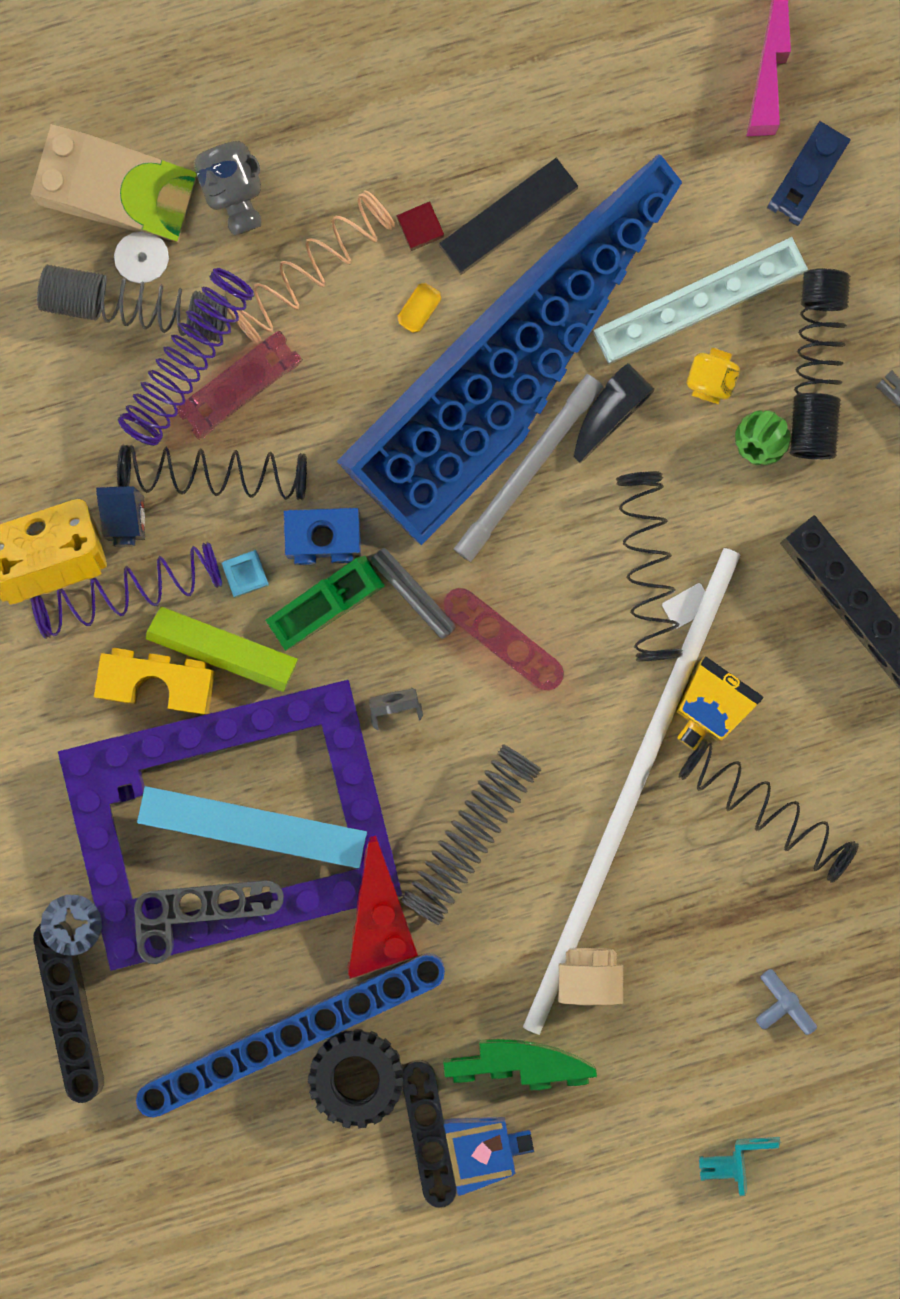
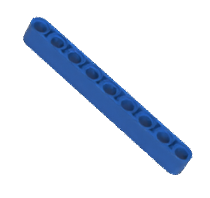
M421 954L149 1081L139 1090L136 1097L137 1108L147 1117L161 1116L432 990L440 985L444 979V963L435 954ZM424 961H432L438 966L439 974L432 981H424L418 975V966ZM390 977L401 979L405 986L403 994L397 997L389 996L383 987L386 979ZM355 993L367 995L371 1003L370 1008L362 1013L354 1011L350 1006V997ZM329 1009L334 1012L336 1024L332 1028H322L316 1021V1013L319 1010ZM286 1025L299 1027L302 1033V1039L299 1043L289 1044L283 1039L282 1029ZM250 1042H263L268 1050L267 1057L262 1060L252 1058L248 1052ZM217 1057H227L233 1063L232 1074L223 1076L217 1073L214 1067L215 1059ZM188 1072L196 1075L199 1081V1087L196 1091H187L181 1086L180 1078L183 1073ZM149 1089H158L163 1093L165 1101L162 1107H153L148 1103L146 1094Z

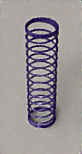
M214 268L209 278L218 287L241 299L243 307L232 306L231 303L208 287H201L202 292L210 299L230 308L234 312L236 319H227L210 304L200 299H194L195 305L202 311L224 321L228 331H219L199 314L193 311H186L190 320L204 329L216 333L220 338V343H211L195 328L185 323H178L179 328L185 334L196 341L209 345L213 353L212 355H204L186 339L178 335H171V339L176 345L195 356L201 357L205 366L196 367L179 351L168 346L163 347L164 352L171 359L183 366L194 369L197 373V378L189 379L170 362L161 358L156 359V364L165 372L180 380L187 381L190 390L182 391L165 375L149 370L148 374L155 382L166 389L179 393L182 397V402L175 403L158 387L148 382H140L145 392L159 401L172 405L175 413L166 414L151 399L138 393L133 394L134 400L139 405L152 413L165 417L167 420V425L159 426L143 410L132 405L126 406L128 413L120 414L118 423L134 439L151 446L159 444L163 438L161 429L169 428L171 423L169 417L178 415L176 406L185 404L184 394L193 392L191 382L200 380L201 376L198 370L207 369L208 362L206 358L215 357L216 351L214 347L223 345L221 334L227 335L231 333L229 322L239 321V315L236 310H245L247 308L246 301L252 300V297H254V291L251 287L229 271ZM220 276L232 281L246 293L234 288L228 282L223 280ZM202 305L206 306L207 308H209V309L212 310L213 312L209 311L208 309H206V308L203 307ZM193 316L197 317L198 319H200L201 321H203L205 324L201 323L200 321H198L197 319H195ZM184 327H186V328H188L189 330L193 331V332H194L195 334H197L199 337L193 335L192 333H190L189 331H187ZM176 339H179L180 341L184 342V343L187 344L189 347H191L193 350H191V349L187 348L186 346L182 345V344H181L180 342H178ZM169 351H171V352L177 354V355L180 356L182 359H184L187 363H185V362L181 361L180 359L176 358V357L173 356ZM160 362H162V363H164V364L170 366L172 369H174L175 371H177L180 375H178V374L172 372L171 370L167 369V368H166L165 366H163ZM153 374H155V375H157V376L163 378L165 381H167L168 383H170L173 387L168 386L167 384L163 383L162 381H160L159 379H157ZM144 385L149 386V387H151L152 389L156 390V391L159 392L161 395H163L166 399L161 398V397H159L158 395L154 394V393L151 392L149 389H147ZM137 397L146 400L147 402L155 406L159 411H156L150 408L149 406L145 405ZM130 409H133L141 413L146 418H148L152 423L147 422L142 418L138 417ZM124 419L143 427L154 438L138 433Z

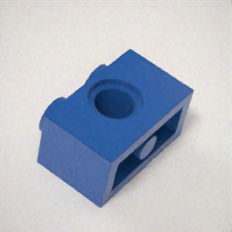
M339 508L284 511L285 556L288 559H294L295 565L316 564V558L331 557V563H350L353 561V556H361L359 509ZM320 528H327L333 532L331 543L324 547L313 543V535Z

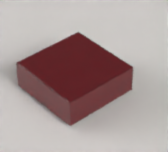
M430 201L396 215L411 251L444 238V232Z

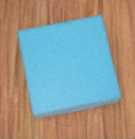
M256 550L221 562L234 598L269 586Z

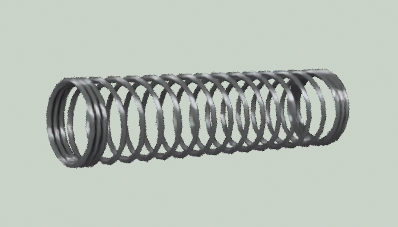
M505 744L502 745L498 754L516 770L496 760H491V764L509 780L492 771H484L485 775L504 791L485 781H478V784L499 802L478 791H471L476 799L494 813L469 800L465 801V804L487 823L462 810L458 811V814L482 834L455 820L451 821L452 825L475 844L448 830L445 831V834L470 855L444 841H438L442 848L465 866L437 851H431L432 855L458 876L430 861H425V864L453 887L423 871H418L419 875L446 897L416 881H412V885L441 908L409 891H405V895L401 898L404 904L436 925H441L440 922H443L442 919H445L443 914H448V909L435 897L450 904L455 903L453 897L439 885L452 892L462 893L461 889L444 874L459 882L468 883V879L451 864L466 872L475 873L473 867L456 853L475 863H481V859L461 842L482 853H488V849L468 832L489 843H495L494 839L473 821L496 833H501V829L478 810L503 823H508L507 818L485 800L510 813H514V809L490 789L517 803H521V799L495 778L527 793V789L502 768L531 783H534L532 777L537 778L541 771L540 767Z

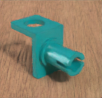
M780 1137L737 1139L735 1152H733L732 1156H699L701 1181L734 1178L735 1182H738L739 1196H745L747 1181L744 1150L779 1148L781 1143Z

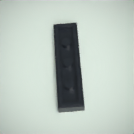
M556 157L440 242L439 246L462 275L578 190V185Z

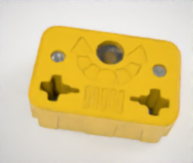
M81 499L71 500L0 524V599L2 602L8 601L9 605L101 575V569L107 567L100 541L99 528L86 502Z

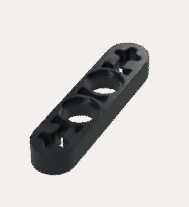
M414 1060L409 1062L404 1068L403 1091L420 1181L425 1200L431 1206L443 1208L454 1201L456 1183L444 1128V1117L433 1067L426 1061ZM420 1067L422 1073L429 1074V1078L424 1080L425 1094L433 1091L434 1098L421 1097L413 1102L411 1101L410 1095H418L416 1083L408 1081V1077L413 1075L414 1068ZM428 1104L435 1109L437 1117L432 1124L422 1125L416 1120L415 1111L420 1105ZM437 1142L442 1146L444 1154L439 1161L429 1162L425 1160L422 1155V1148L426 1143ZM446 1165L448 1172L440 1171L443 1185H450L451 1190L445 1191V1198L438 1199L436 1193H430L429 1191L435 1185L434 1174L431 1173L426 1176L425 1169L437 1170Z

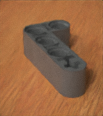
M262 880L153 890L143 893L138 897L134 908L138 953L149 964L162 963L170 957L173 951L172 924L270 915L278 911L282 906L283 891L277 883ZM265 886L270 888L271 893H277L278 900L272 901L271 908H264L263 902H251L253 910H244L246 897L243 888L251 887L250 895L261 894L262 887ZM225 890L236 892L240 899L238 908L232 912L222 910L218 904L220 893ZM191 893L200 898L202 905L199 913L187 915L181 910L180 901L184 895ZM149 897H156L163 904V912L156 919L146 917L142 910L144 901ZM157 935L165 940L166 951L162 956L154 957L146 951L145 944L150 936Z

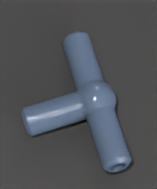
M772 969L765 971L760 978L778 1001L756 1018L759 1026L766 1030L788 1013L805 1035H810L817 1029V1025L800 1005L798 996L788 990Z

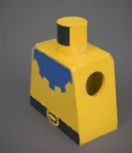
M705 656L699 661L676 710L679 715L688 720L677 739L694 751L706 734L717 741H722L761 702L764 696Z

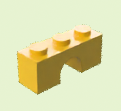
M112 648L111 654L101 653L94 692L95 698L136 704L140 686L151 678H160L167 684L169 689L168 709L201 715L209 714L215 671L206 669V662L185 659L184 666L170 664V656L151 653L148 655V660L133 658L134 651Z

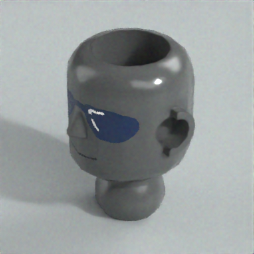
M231 141L198 154L195 158L194 167L206 202L214 210H227L229 216L227 223L231 233L236 236L261 227V216L251 203V200L261 192L260 165L255 156L251 155L248 147L241 141Z

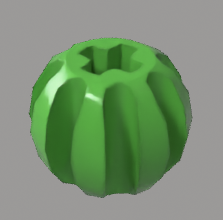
M759 410L748 414L742 419L735 432V443L738 446L739 454L754 465H771L779 461L784 456V453L788 451L791 440L787 422L784 418L777 416L775 412L770 410L764 412Z

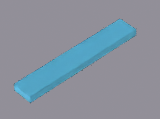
M147 786L144 788L137 820L138 824L354 868H360L367 834L366 831Z

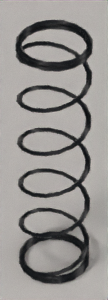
M123 444L119 449L117 461L118 487H129L132 452L138 483L144 492H151L158 482L165 455L167 454L173 485L176 491L183 495L189 490L193 482L201 455L208 487L212 494L219 496L227 485L236 455L243 489L250 498H253L259 492L271 456L280 495L287 500L296 488V499L303 500L305 498L307 479V457L305 453L298 455L295 480L288 496H285L281 489L275 457L271 451L266 456L255 492L249 494L244 480L240 455L237 450H234L224 483L221 490L216 493L210 482L205 453L202 448L198 450L189 483L184 491H180L177 486L170 451L167 446L163 450L159 468L150 489H145L142 484L134 446L130 445L129 447Z
M659 471L630 473L616 478V484L619 486H657L626 499L620 504L619 510L631 517L662 521L631 533L623 540V545L634 551L667 555L631 570L626 577L631 583L670 590L636 604L630 611L633 616L649 621L675 624L672 627L648 635L635 643L634 648L642 652L635 655L638 662L672 659L683 655L681 653L682 649L648 651L638 648L640 643L674 630L680 625L674 620L646 617L634 613L636 608L676 591L672 586L644 583L630 578V575L636 571L667 560L672 556L669 552L642 549L626 544L629 538L668 522L663 517L639 515L622 509L626 503L661 490L664 487L663 484L656 483L664 478L662 477L663 473Z
M703 739L682 767L678 777L685 780L696 767L708 747V756L697 783L698 791L705 789L728 768L737 764L739 766L738 773L726 804V810H732L754 790L766 784L768 786L767 795L756 822L755 830L759 831L787 807L793 804L797 805L795 820L784 850L789 851L819 825H826L825 838L813 869L814 872L818 871L842 850L827 874V881L830 880V883L838 880L856 855L859 844L855 843V841L845 843L819 864L829 837L828 822L822 821L811 826L789 845L800 815V806L797 801L787 803L760 825L771 792L770 782L768 781L758 783L730 806L741 776V762L735 761L728 764L701 786L713 749L712 743L707 741V739Z

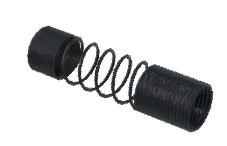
M817 268L803 273L801 305L805 309L800 312V315L804 320L813 324L801 328L798 333L803 339L812 343L801 346L797 353L800 357L811 362L798 366L795 371L799 376L810 381L800 383L794 388L797 395L793 397L794 411L792 412L793 422L791 423L792 433L789 453L798 458L823 460L833 459L837 456V435L839 434L837 431L839 430L838 424L840 423L838 420L840 419L841 399L829 394L801 393L798 391V388L820 383L840 385L843 382L841 380L813 378L800 373L799 370L811 365L842 366L844 363L842 361L813 359L801 354V350L820 345L843 347L846 344L837 341L823 342L804 336L802 332L813 327L845 328L847 325L839 322H818L805 317L803 314L807 310L841 311L849 307L848 296L850 295L849 282L851 276L842 270Z

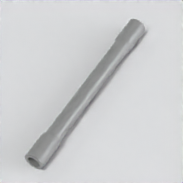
M586 374L568 397L562 410L479 519L470 526L453 550L469 562L475 558L490 538L491 532L575 421L588 409L604 388L598 380Z

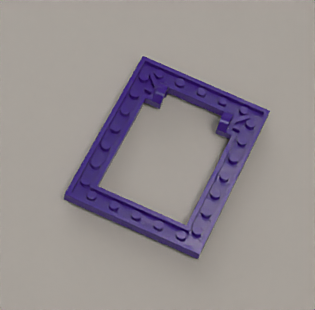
M349 679L58 751L94 905L98 909L102 920L101 934L110 971L146 962L140 957L137 949L134 908L138 898L133 899L110 805L143 797L145 786L141 773L142 769L321 725L347 828L367 832L360 868L281 888L284 895L283 904L278 911L270 915L172 924L174 947L171 955L357 908L359 889L362 884L365 850L368 841H370L369 837L375 835L379 841L398 897L403 896ZM268 891L259 895L246 897L244 910H253L251 902H263L264 908H271L272 901L278 900V895ZM156 897L147 898L142 906L143 913L150 919L160 917L163 912L162 902ZM240 899L221 903L219 906L226 912H232L238 908ZM200 909L185 912V914L196 915ZM157 935L150 936L145 944L146 951L154 957L162 956L166 951L165 940Z

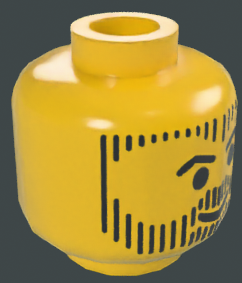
M711 347L709 354L698 353L694 357L686 382L687 386L693 390L691 396L718 405L721 400L731 398L740 374L739 366L730 361L731 353Z

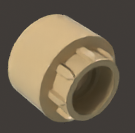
M570 948L566 952V962L559 963L558 1002L576 1005L622 1004L623 964H617V953L613 949Z

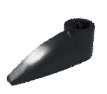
M629 363L614 374L589 409L579 431L573 456L579 463H582L654 392L655 389Z

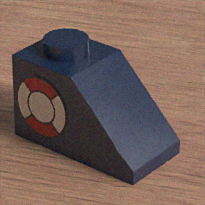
M134 486L96 487L103 537L108 541H113L114 547L135 546V540H145L144 496Z

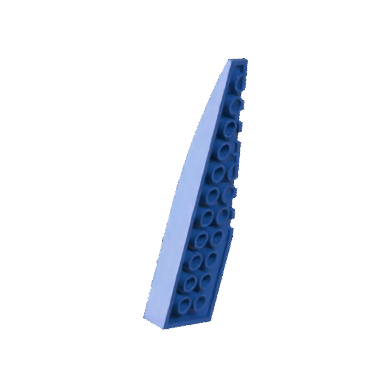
M658 154L545 253L336 461L421 546L527 437L530 432L528 427L536 414H541L548 402L546 400L555 383L560 382L567 371L565 369L574 352H579L609 303L608 297L616 284L620 285L627 273L625 269L636 252L639 253L647 241L644 238L654 223H658L682 184L680 178L662 155Z

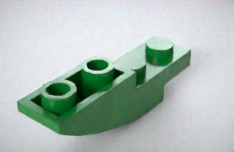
M482 1039L479 1040L480 1055L443 1059L445 1078L453 1077V1083L475 1081L476 1074L490 1073L491 1079L513 1077L514 1070H520L522 1085L529 1084L530 1090H543L552 1088L551 1082L566 1080L567 1086H581L589 1084V1078L597 1077L595 1066L586 1060L556 1047L525 1040Z

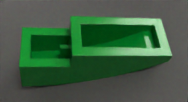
M358 557L327 579L318 582L265 621L283 649L287 651L384 588L385 585L367 557Z

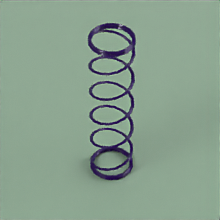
M203 542L202 544L205 560L195 546L191 548L192 579L190 593L185 592L180 586L164 558L158 557V599L156 603H153L148 598L131 569L125 566V608L123 613H119L115 609L96 577L90 579L92 616L89 623L83 621L78 615L63 588L58 589L59 623L56 633H52L50 619L42 597L38 595L30 598L34 618L42 637L45 639L51 638V636H57L61 631V593L75 617L85 626H91L95 618L96 608L94 582L113 612L119 616H124L129 602L127 571L142 596L152 606H158L161 601V562L178 589L184 595L191 596L195 587L194 551L209 573L214 587H222L220 571L211 544L209 542H206V544Z

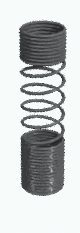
M48 264L41 272L37 292V306L40 311L58 313L59 315L65 314L70 317L76 316L77 318L95 321L99 319L102 312L105 322L110 323L120 308L121 320L124 326H129L134 321L139 310L140 324L145 330L152 325L158 312V323L163 333H166L171 328L177 316L178 331L181 336L186 335L178 325L180 323L181 288L178 289L177 301L170 323L166 329H163L161 320L162 284L159 287L158 299L149 324L145 326L142 316V298L145 285L143 281L140 284L139 297L130 321L126 323L123 311L125 278L121 281L120 295L114 313L110 319H107L104 307L106 275ZM194 291L190 299L188 311L199 314L217 330L224 331L226 325L224 321L202 311L195 305L194 299H200L210 304L225 318H227V307L213 301L203 292L201 293V291ZM202 305L203 307H205V308L208 309L209 311L213 312L212 310H210V309L207 308L206 306ZM187 316L186 324L195 328L208 340L220 342V338L216 333L197 325ZM193 316L195 319H197V320L200 321L201 323L205 324L203 321H201V320L198 319L197 317ZM186 328L187 331H189V332L192 333L193 335L199 337V336H198L197 334H195L193 331H191V330H189L188 328Z

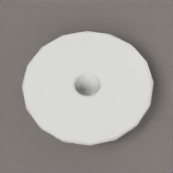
M142 231L133 232L125 236L117 245L114 253L115 266L120 275L131 282L139 284L142 281L144 283L151 282L159 278L166 270L169 261L168 248L163 240L156 235Z

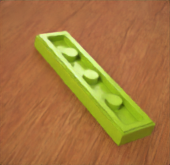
M160 606L146 634V640L281 692L285 691L298 661L295 657Z

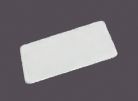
M698 583L662 603L669 619L680 624L677 628L694 619L705 590Z

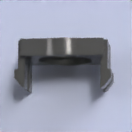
M414 688L370 697L371 699H369L371 723L376 730H379L377 716L416 708L419 721L423 717L422 706L418 701L417 692Z

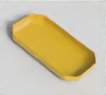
M428 283L418 284L397 316L399 324L412 333L420 332L441 301L440 291Z

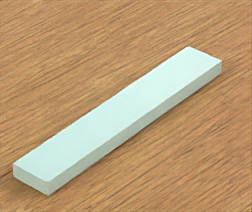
M790 237L596 328L593 333L608 365L789 281L803 274L808 268L793 238Z

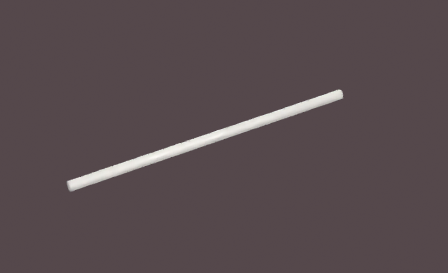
M723 548L681 648L683 655L676 660L525 1020L523 1028L540 1035L559 990V963H565L566 952L570 948H576L741 556L733 550Z

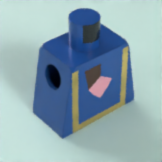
M505 1117L444 1119V1128L458 1196L515 1175L513 1156L534 1152L530 1130L508 1134Z

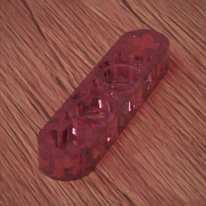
M456 588L446 595L444 599L446 615L533 686L542 691H551L561 684L564 676L562 665L471 591L465 588ZM465 596L469 599L467 607L474 613L477 606L484 610L475 618L472 627L465 624L470 619L466 613L460 611L456 615L452 612L454 607L451 602L452 598L455 597L460 600ZM493 618L499 623L500 631L496 637L487 639L481 636L478 625L483 619ZM514 641L524 642L529 649L527 658L520 662L511 660L507 654L509 644ZM535 652L542 656V658L537 660L538 664L544 668H547L549 665L555 667L553 675L557 679L554 683L549 680L544 684L540 683L538 679L541 674L533 667L529 674L522 669L532 661Z

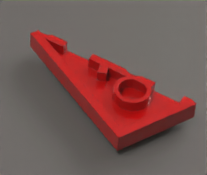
M376 835L369 837L370 841H368L365 850L363 878L356 908V923L352 934L350 962H348L347 967L350 979L418 956Z

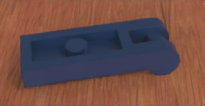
M819 121L769 202L767 209L774 213L780 211L790 217L789 222L799 226L851 139ZM789 192L801 198L798 205L786 198Z

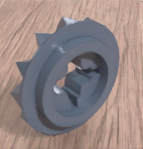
M64 895L53 900L42 913L40 928L46 944L60 954L78 955L93 947L100 936L102 929L100 913L96 906L83 896ZM67 909L71 910L75 920L88 922V924H82V927L76 928L75 941L71 940L67 930L55 929L56 925L66 921Z

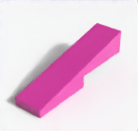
M788 0L771 1L746 136L775 135L780 126L777 64L786 63L791 53Z

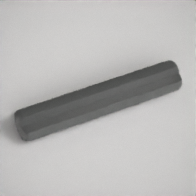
M387 549L379 550L372 557V564L440 638H446L455 630V623Z

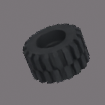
M363 1029L339 1032L338 1035L330 1037L325 1041L310 1065L308 1084H310L309 1093L311 1099L316 1101V1108L320 1114L324 1112L328 1116L327 1120L335 1123V1121L340 1122L342 1127L350 1128L352 1125L358 1126V1129L366 1128L367 1124L374 1123V1125L379 1123L385 1115H389L393 1111L395 1104L401 1096L404 1069L400 1062V1055L397 1050L391 1047V1042L386 1038H380L376 1032H364ZM348 1057H363L372 1062L378 1071V1086L374 1093L365 1099H350L344 1096L335 1085V1070L339 1063Z

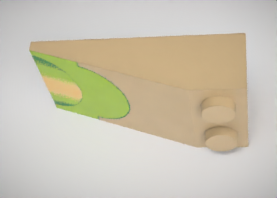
M51 124L31 196L38 206L134 232H146L156 235L160 239L178 243L197 174L195 171L98 137Z

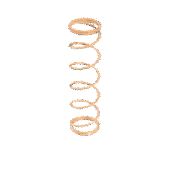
M364 190L363 193L359 194L358 205L372 236L345 217L333 216L332 218L333 231L347 260L323 242L313 238L307 239V253L321 282L299 266L288 261H281L280 272L295 305L268 286L260 283L254 284L256 300L270 328L243 310H236L239 315V321L236 323L255 344L262 342V339L243 315L266 331L273 332V325L257 293L258 286L268 290L293 309L299 310V303L285 276L283 264L292 266L317 285L325 287L324 278L309 248L310 241L323 246L340 260L351 265V258L337 232L335 219L347 222L371 241L377 242V236L363 210L362 198L367 208L384 227L392 230V227H395V222L388 211L369 191ZM227 308V311L230 314V316L233 319H236L234 312L230 308Z

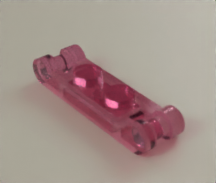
M277 331L185 400V404L177 407L178 415L182 420H188L193 427L191 431L198 440L207 436L216 426L284 374L295 369L303 361L297 351L292 352L287 346V338L281 331ZM274 352L280 361L271 366L265 357ZM207 403L213 412L204 418L198 409Z

